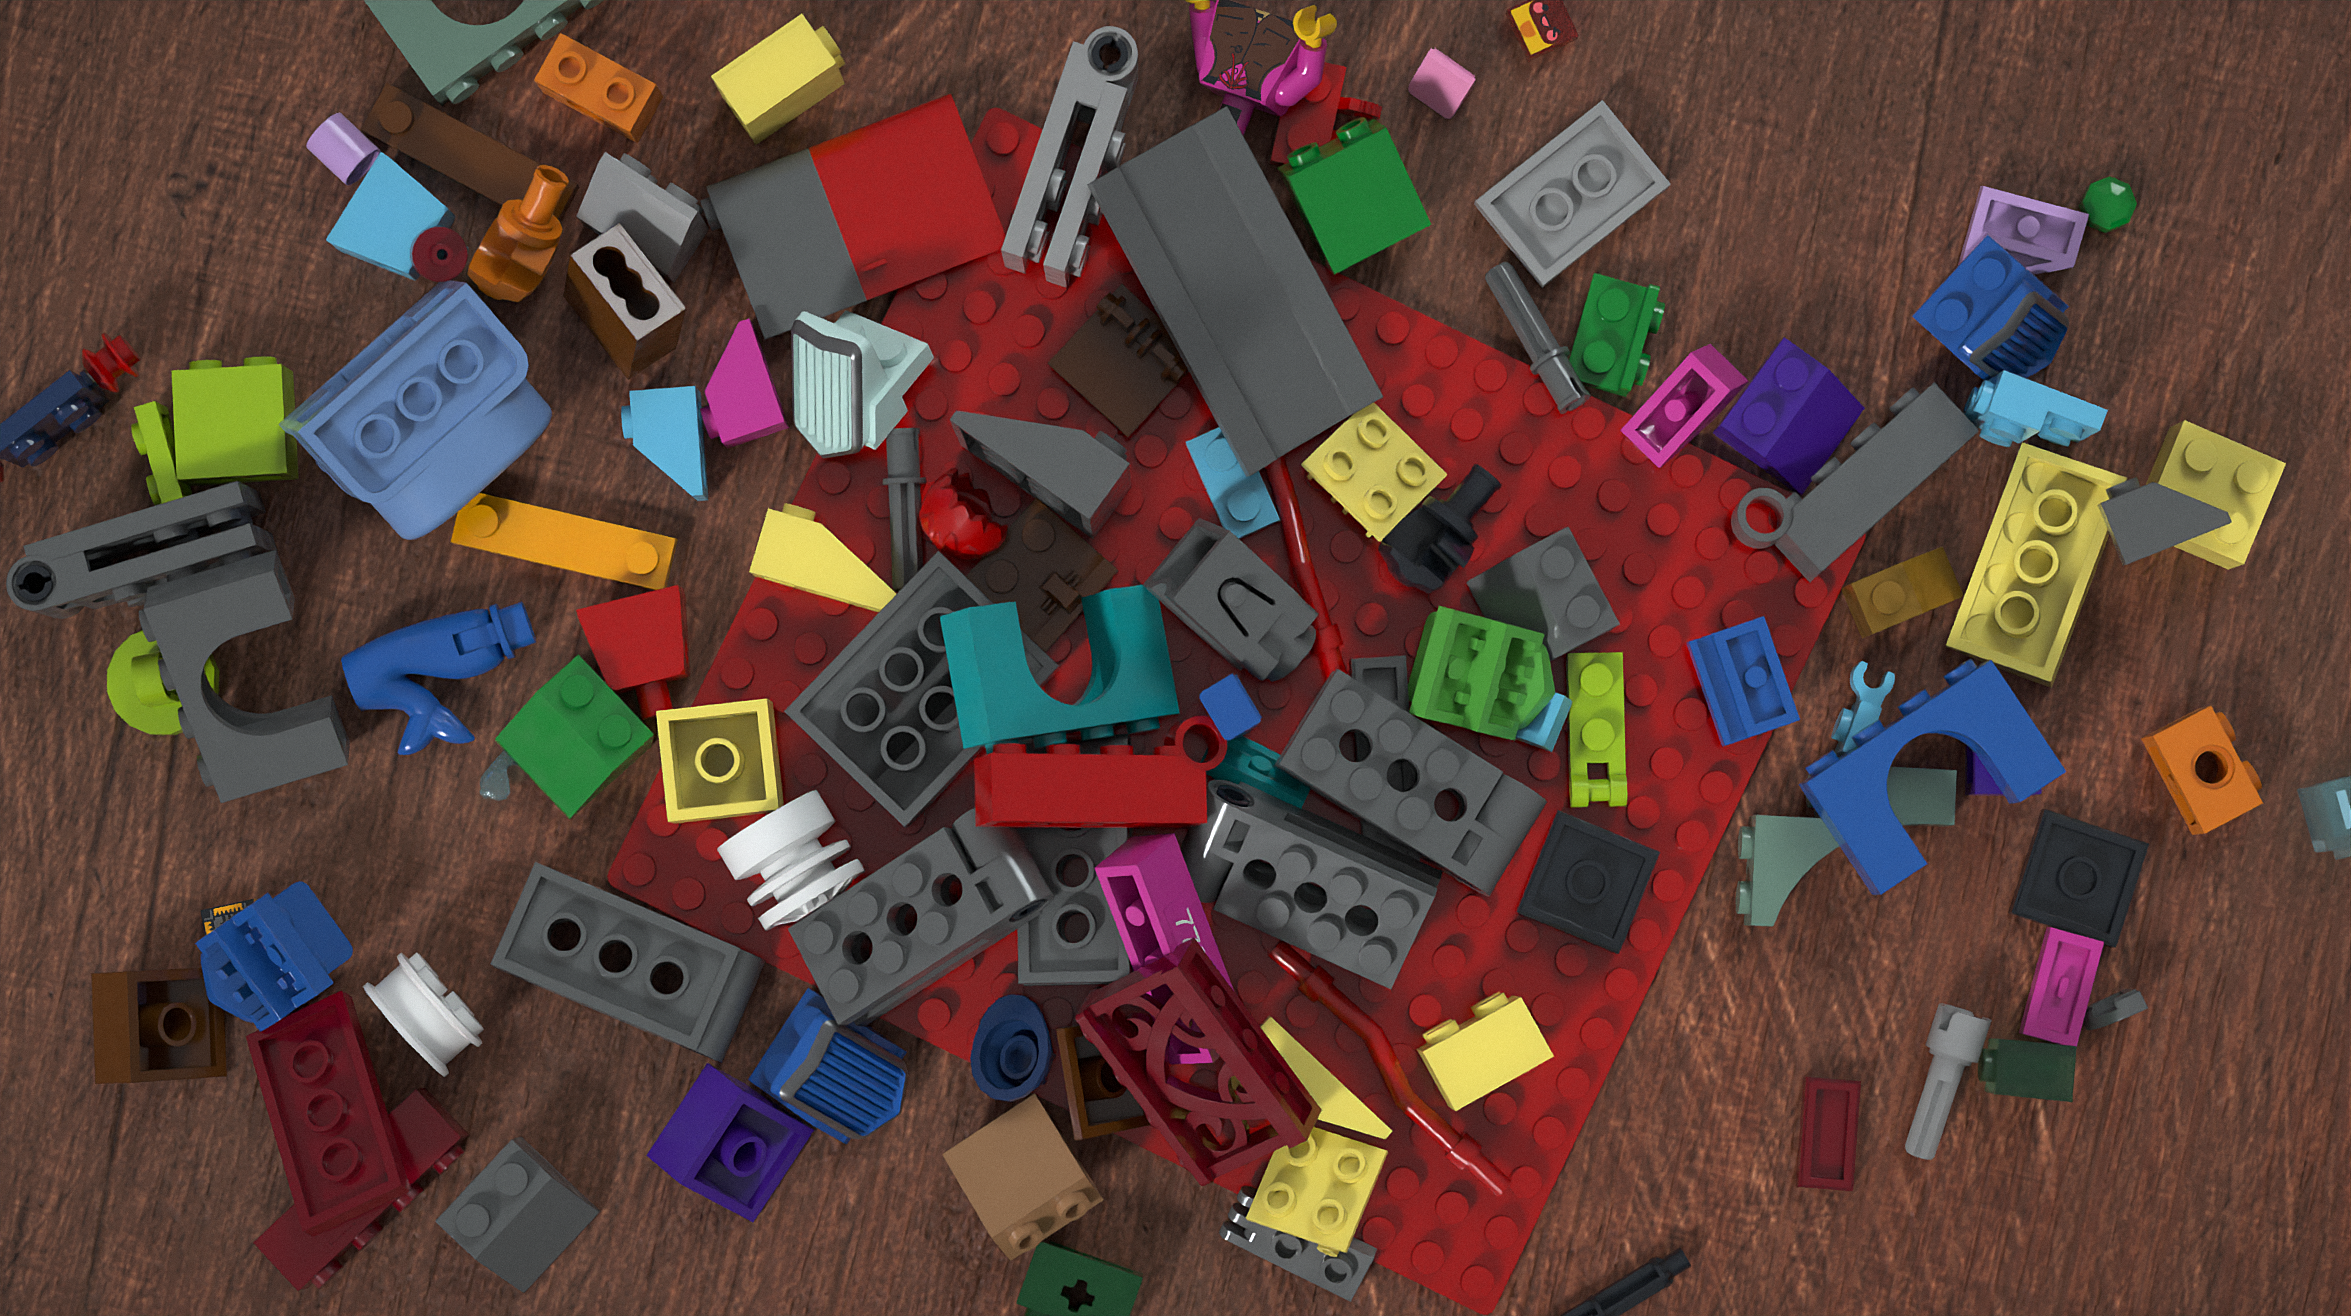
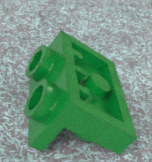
M1597 273L1592 275L1568 359L1583 385L1624 397L1629 394L1633 384L1643 385L1651 355L1642 353L1647 332L1657 334L1666 304L1657 301L1660 286L1649 284L1647 287H1643Z

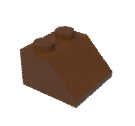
M202 968L91 973L95 1084L227 1077L224 1010L209 1001Z

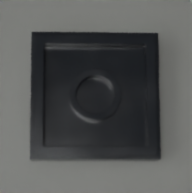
M2041 809L2008 913L2048 927L2104 942L2105 946L2116 948L2149 843L2047 809Z
M1557 810L1515 912L1619 954L1660 852Z

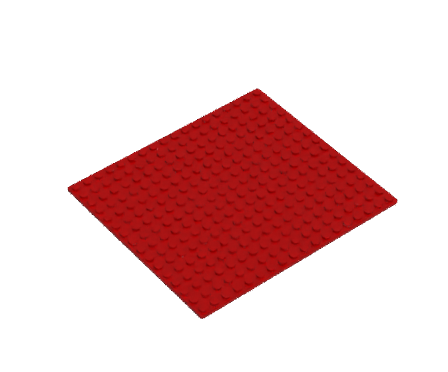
M995 107L989 109L985 114L971 142V146L1006 235L1043 129L1001 108ZM1071 143L1062 170L1066 171L1064 180H1067L1066 188L1057 212L1047 210L1044 222L1048 223L1046 231L1049 232V237L1039 263L1030 260L1026 274L1007 268L1004 265L1000 249L898 289L881 325L927 343L934 356V359L902 396L908 412L894 427L920 428V477H926L927 483L935 481L951 468L958 469V475L968 472L974 489L980 488L987 491L993 520L1000 525L1007 523L1009 529L1035 498L960 445L950 422L951 417L956 411L1085 431L1093 438H1095L1099 431H1102L1127 450L1125 454L1128 456L1126 461L1130 463L1132 487L1094 540L1052 511L1118 569V573L1102 590L1105 591L1114 588L1143 585L1199 518L1222 527L1186 446V441L1214 430L1219 426L1190 372H1188L1134 432L1127 437L1048 365V362L1097 311L1096 306L1109 292L1113 294L1121 284L1159 317L1104 214L1098 226L1089 223L1085 236L1090 237L1088 245L1091 248L1081 277L1071 274L1067 288L1046 281L1043 263L1083 148ZM1310 259L1383 395L1381 399L1374 403L1448 474L1407 515L1420 509L1429 496L1438 501L1440 499L1446 501L1470 473L1474 464L1483 467L1502 485L1471 521L1474 525L1472 529L1479 537L1472 545L1474 551L1466 566L1463 568L1459 565L1441 589L1428 594L1416 587H1407L1394 579L1378 551V546L1381 542L1373 535L1368 538L1365 535L1368 531L1350 513L1345 515L1342 512L1344 507L1338 501L1333 503L1330 500L1333 496L1314 478L1310 481L1307 478L1309 472L1301 466L1352 415L1284 454L1297 495L1312 563L1332 624H1338L1344 644L1339 646L1348 675L1350 676V659L1406 655L1407 681L1409 683L1425 622L1430 613L1437 612L1438 607L1443 606L1484 617L1466 582L1566 527L1570 528L1620 623L1614 629L1568 653L1623 652L1625 762L1627 777L1626 806L1610 807L1608 801H1589L1588 807L1570 806L1567 717L1553 751L1550 752L1516 739L1514 741L1413 715L1503 771V774L1538 793L1547 801L1546 805L1489 897L1442 872L1435 898L1391 989L1289 944L1314 968L1318 964L1335 978L1332 984L1383 1028L1414 1093L1461 1135L1467 1132L1483 1147L1480 1152L1512 1180L1500 1196H1496L1466 1168L1460 1171L1445 1157L1447 1151L1396 1106L1365 1041L1319 1000L1315 1003L1309 1000L1297 989L1300 983L1268 956L1280 939L1213 910L1217 901L1212 903L1201 902L1234 992L1259 1026L1268 1016H1271L1392 1130L1386 1139H1382L1317 1119L1314 1125L1316 1128L1388 1151L1353 1237L1377 1248L1373 1259L1374 1262L1479 1314L1487 1315L1493 1312L1773 732V730L1722 747L1686 643L1764 616L1790 692L1792 693L1865 541L1866 534L1858 539L1814 580L1809 582L1775 544L1762 549L1749 547L1736 537L1731 525L1734 508L1748 492L1758 488H1770L1782 494L1786 499L1793 493L1690 443L1683 447L1663 467L1658 468L1620 431L1633 417L1632 415L1593 396L1578 408L1560 414L1557 409L1558 406L1539 374H1532L1529 365L1340 273L1333 274L1324 265ZM886 438L876 450L864 445L859 452L854 454L822 458L817 453L791 505L816 512L814 522L821 523L894 591L892 583L889 485H883V479L888 478ZM1264 467L1259 470V473L1279 516L1277 503ZM920 484L921 502L922 492L926 484ZM1761 503L1747 506L1746 520L1753 530L1764 534L1772 533L1776 530L1777 518L1770 507ZM1281 521L1240 539L1300 596L1291 568ZM922 529L924 566L939 550ZM940 552L965 577L982 559L959 560ZM755 577L691 707L768 699L773 702L784 805L813 790L818 791L835 819V823L817 838L822 847L838 841L847 840L851 848L831 863L835 869H838L858 859L865 870L864 873L853 880L846 889L848 890L943 827L952 828L953 823L960 816L975 808L974 760L908 828L904 827L784 712L879 612ZM1159 600L1180 713L1160 718V729L1130 734L1133 755H1153V747L1164 746V739L1168 730L1179 721L1193 716L1210 717L1199 695L1202 691L1232 673L1237 675L1262 716L1261 722L1251 732L1243 736L1281 754L1327 679L1319 653L1313 654L1311 649L1299 665L1285 677L1273 682L1269 679L1261 681L1253 677L1246 669L1239 670L1233 667ZM1084 611L1046 653L1059 665L1060 670L1045 684L1042 690L1051 698L1068 705H1074L1082 697L1091 677L1092 656ZM1566 654L1551 661L1550 664L1555 692L1567 697ZM1409 701V710L1412 704L1411 701ZM1126 725L1113 726L1114 734H1128ZM1189 728L1184 734L1183 748L1190 759L1200 763L1208 748L1206 738L1200 731ZM1080 732L1067 733L1066 735H1080ZM1345 732L1340 739L1339 749L1342 756L1351 762H1356L1354 732ZM984 748L976 756L975 759L987 755L986 748ZM1607 763L1587 764L1588 779H1607ZM661 765L608 872L607 879L609 884L818 988L788 930L797 922L780 924L765 930L758 918L778 904L776 898L773 896L762 903L751 906L747 898L765 882L761 873L745 879L735 880L717 850L719 846L770 813L684 823L668 822ZM1206 774V788H1207L1209 782L1212 781V780H1214L1213 777H1211V776H1209V775H1207V774ZM1310 789L1302 806L1303 809L1361 834V824L1358 818ZM1442 790L1435 798L1434 808L1441 819L1451 821L1458 813L1459 804L1453 793ZM1557 810L1660 852L1619 954L1515 912ZM1065 828V829H1066V831H1077V830H1079V829H1081V828ZM1134 828V836L1174 833L1179 847H1181L1188 829ZM1077 858L1066 865L1063 877L1068 887H1077L1087 879L1089 868L1086 860ZM1420 858V861H1421V862H1423V863H1425V864H1428V865H1430V866L1436 868V867L1433 866L1432 864H1430V863H1428L1427 861H1425L1424 859ZM1259 859L1261 862H1263V863H1265V864H1270L1269 862H1267V861H1265V860ZM1309 882V883H1311V884L1314 885V886L1321 887L1320 885H1318V884H1316V883ZM962 883L959 885L958 888L959 900L962 896L963 891ZM1360 905V906H1362V907L1365 908V909L1372 910V909H1371L1370 907H1368V906ZM915 913L913 919L914 929L917 924V913ZM1084 913L1072 915L1066 921L1064 933L1070 943L1080 942L1087 936L1090 928L1087 916ZM1016 929L879 1018L971 1063L970 1056L973 1041L980 1021L988 1007L999 998L1010 994L1026 996L1035 1002L1041 1010L1049 1031L1053 1053L1056 1055L1047 1076V1082L1031 1093L1070 1112L1056 1029L1078 1025L1075 1016L1089 992L1099 986L1104 987L1108 984L1025 986L1024 984H1018V929ZM871 942L870 947H869V955H870V956H871L872 950H873L872 942ZM1497 992H1504L1507 998L1511 996L1521 997L1554 1057L1459 1110L1451 1109L1448 1107L1417 1051V1048L1427 1043L1422 1034L1448 1019H1455L1456 1023L1460 1025L1475 1017L1471 1007ZM1123 1004L1117 1007L1124 1017L1129 1016L1131 1013H1141L1152 1019L1149 1012L1136 1005ZM1220 1056L1213 1063H1169L1170 1075L1195 1087L1219 1093L1218 1075L1224 1060ZM1225 1119L1224 1128L1216 1138L1220 1145H1227L1235 1141L1236 1133L1231 1119ZM1268 1119L1247 1120L1250 1134L1271 1124ZM1205 1124L1216 1138L1215 1129L1211 1125ZM1152 1125L1114 1133L1183 1167L1177 1158L1176 1152L1160 1131ZM1273 1152L1215 1178L1213 1183L1236 1194L1245 1185L1258 1190Z

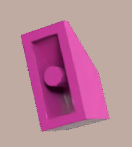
M750 319L740 321L704 391L709 405L700 408L710 439L720 436L723 445L727 449L789 428L755 327Z
M1708 344L1691 352L1620 431L1658 468H1661L1707 427L1749 381L1711 344Z

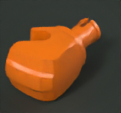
M539 165L535 169L534 177L523 200H508L503 203L498 217L493 221L469 264L467 275L478 286V289L487 296L497 300L504 299L520 302L531 295L542 283L557 252L562 233L560 221L553 213L563 191L569 183L568 177L557 168Z

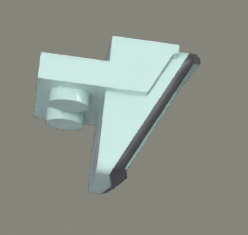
M847 310L844 311L835 323L805 311L801 312L793 322L791 330L793 422L799 432L822 458L854 454L859 452L864 445L876 450L908 412L902 396L934 359L929 345Z

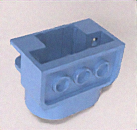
M448 280L439 282L278 425L286 433L293 435L316 460V464L322 471L326 472L343 491L354 498L371 503L403 539L414 540L430 533L454 516L515 462L547 428L552 417V410L525 378L529 365L527 354L520 343L466 282Z

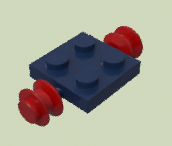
M102 333L104 347L95 353L83 348L82 364L85 369L80 372V375L69 370L0 424V458L23 468L28 464L35 467L45 462L58 450L56 442L71 430L79 433L94 424L102 415L99 409L110 401L99 386L102 389L118 393L120 389L117 379L126 372L134 377L139 376L134 365L141 361L132 346L120 334L112 340L106 333ZM0 461V482L2 483L4 481V466Z

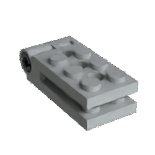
M1114 26L1099 28L1088 36L1084 45L1073 41L1001 249L1005 267L1026 274L1030 260L1037 263L1040 262L1049 237V232L1046 231L1048 223L1044 222L1048 209L1057 212L1063 198L1067 180H1064L1066 171L1062 170L1077 123L1080 121L1091 125L1043 263L1046 281L1066 288L1071 274L1081 277L1091 248L1088 245L1090 237L1085 236L1089 223L1098 226L1103 215L1087 184L1120 166L1126 143H1123L1125 133L1121 132L1138 82V50L1132 36L1121 28Z

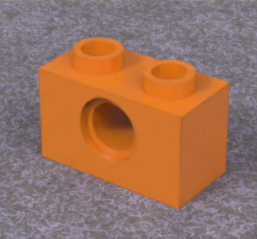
M562 33L559 34L534 79L544 94L637 144L664 97L655 83Z
M2212 706L2198 708L2141 738L2192 835L2205 834L2263 804L2257 792L2262 789L2258 774L2247 760L2241 762L2232 745V742L2236 740V735L2230 722L2222 712L2215 713ZM2202 753L2211 755L2218 766L2217 775L2211 783L2202 781L2195 770L2196 761Z

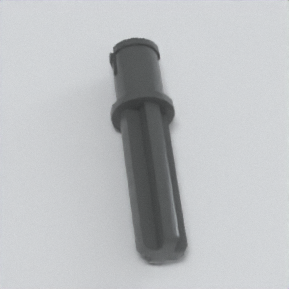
M1508 262L1496 265L1485 274V280L1532 359L1533 364L1530 366L1532 374L1540 375L1557 404L1560 414L1578 408L1591 395L1583 386L1567 358L1570 355L1568 347L1559 346L1515 268Z
M894 428L886 437L888 478L883 479V485H889L893 589L896 592H899L923 567L922 525L919 512L921 508L920 484H926V477H920V428Z

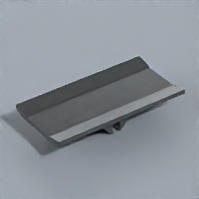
M1227 106L1087 184L1246 477L1253 475L1282 455L1383 397Z

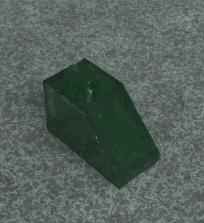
M1989 1038L1988 1049H1982L1978 1061V1079L1985 1082L1986 1093L2073 1102L2077 1046Z

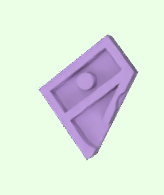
M1980 186L1958 265L1988 234L2033 274L2072 268L2075 265L2089 214Z

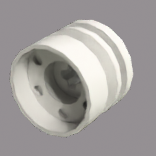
M817 790L806 793L743 829L717 848L735 880L745 879L761 873L765 882L747 898L751 906L762 903L773 896L776 898L778 904L758 918L765 930L780 924L802 920L842 894L854 879L865 872L858 859L838 869H835L831 863L851 848L847 840L838 841L822 847L817 838L835 823V819Z

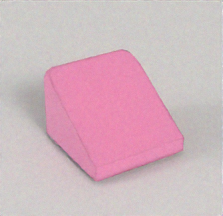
M1431 48L1411 80L1408 91L1444 118L1451 119L1472 91L1476 79L1475 75L1436 48Z

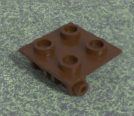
M1121 284L1113 294L1109 292L1096 306L1097 311L1048 362V365L1124 435L1129 437L1189 371L1161 319Z

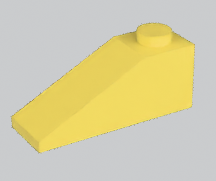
M784 503L782 512L768 508L749 571L752 575L875 612H880L894 598L896 593L821 523L814 522L816 512Z
M1271 1016L1266 1018L1260 1027L1322 1109L1318 1117L1319 1120L1382 1139H1386L1391 1134L1392 1130ZM1235 1076L1231 1077L1232 1087L1236 1090L1238 1084L1241 1085V1083Z

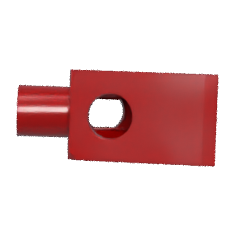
M679 585L577 609L578 619L605 682L614 693L622 694L635 690L642 720L657 718L656 711L673 709L667 682L690 677L687 610L684 589Z

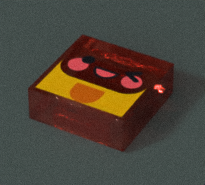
M1527 0L1506 10L1505 14L1528 62L1578 39L1579 35L1562 0Z

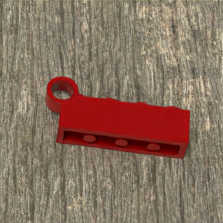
M1193 716L1175 723L1165 736L1164 746L1153 747V755H1133V746L1131 745L1101 746L1100 754H1080V745L1075 744L1046 746V754H1028L1026 744L1007 743L993 745V753L974 759L976 827L1188 829L1207 823L1206 771L1215 768L1222 762L1227 751V740L1222 737L1210 717ZM1189 728L1200 731L1207 740L1208 752L1206 758L1201 763L1190 759L1184 751L1183 737Z

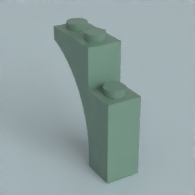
M1890 767L1887 778V794L1890 806L1901 825L1943 827L1954 825L1957 770ZM1806 796V806L1814 808ZM1814 810V818L1753 815L1749 816L1748 826H1740L1739 859H1747L1746 881H1738L1736 913L1744 914L1745 926H1774L1782 905L1802 876L1819 860L1840 847L1816 810Z

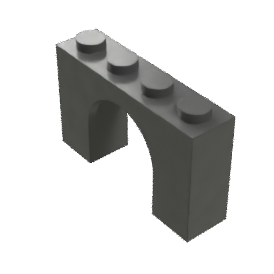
M277 550L150 587L147 590L144 609L139 610L140 624L147 641H156L163 657L158 660L163 683L168 691L176 689L182 707L178 708V717L183 733L187 739L195 738L201 755L197 756V765L201 778L206 787L214 785L221 803L348 765L350 741L332 695L273 713H250L237 709L225 702L213 690L207 679L204 665L212 652L222 643L242 634L292 620L295 598Z

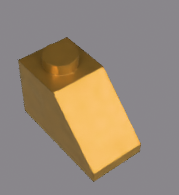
M1943 546L1860 579L1841 589L1862 639L1964 596Z

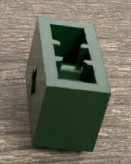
M1044 1239L1036 1246L1016 1304L1026 1307L1024 1316H1130L1143 1279V1273ZM1079 1279L1087 1282V1292L1093 1295L1094 1299L1093 1302L1083 1300L1079 1308L1069 1305L1070 1295L1062 1292L1064 1285L1074 1287Z

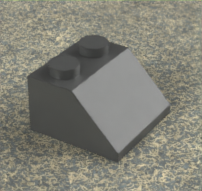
M1569 527L1523 549L1466 582L1484 617L1545 634L1542 644L1547 648L1550 662L1620 625Z
M518 1137L511 1139L435 1222L475 1260L525 1293L601 1211L524 1138Z

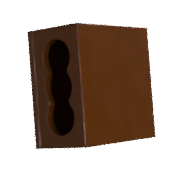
M620 223L570 255L563 297L628 380L677 348L686 307Z

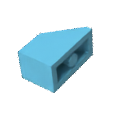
M696 386L629 391L630 405L622 406L621 408L624 438H633V446L697 501L708 500L703 418L700 408H702L701 392Z

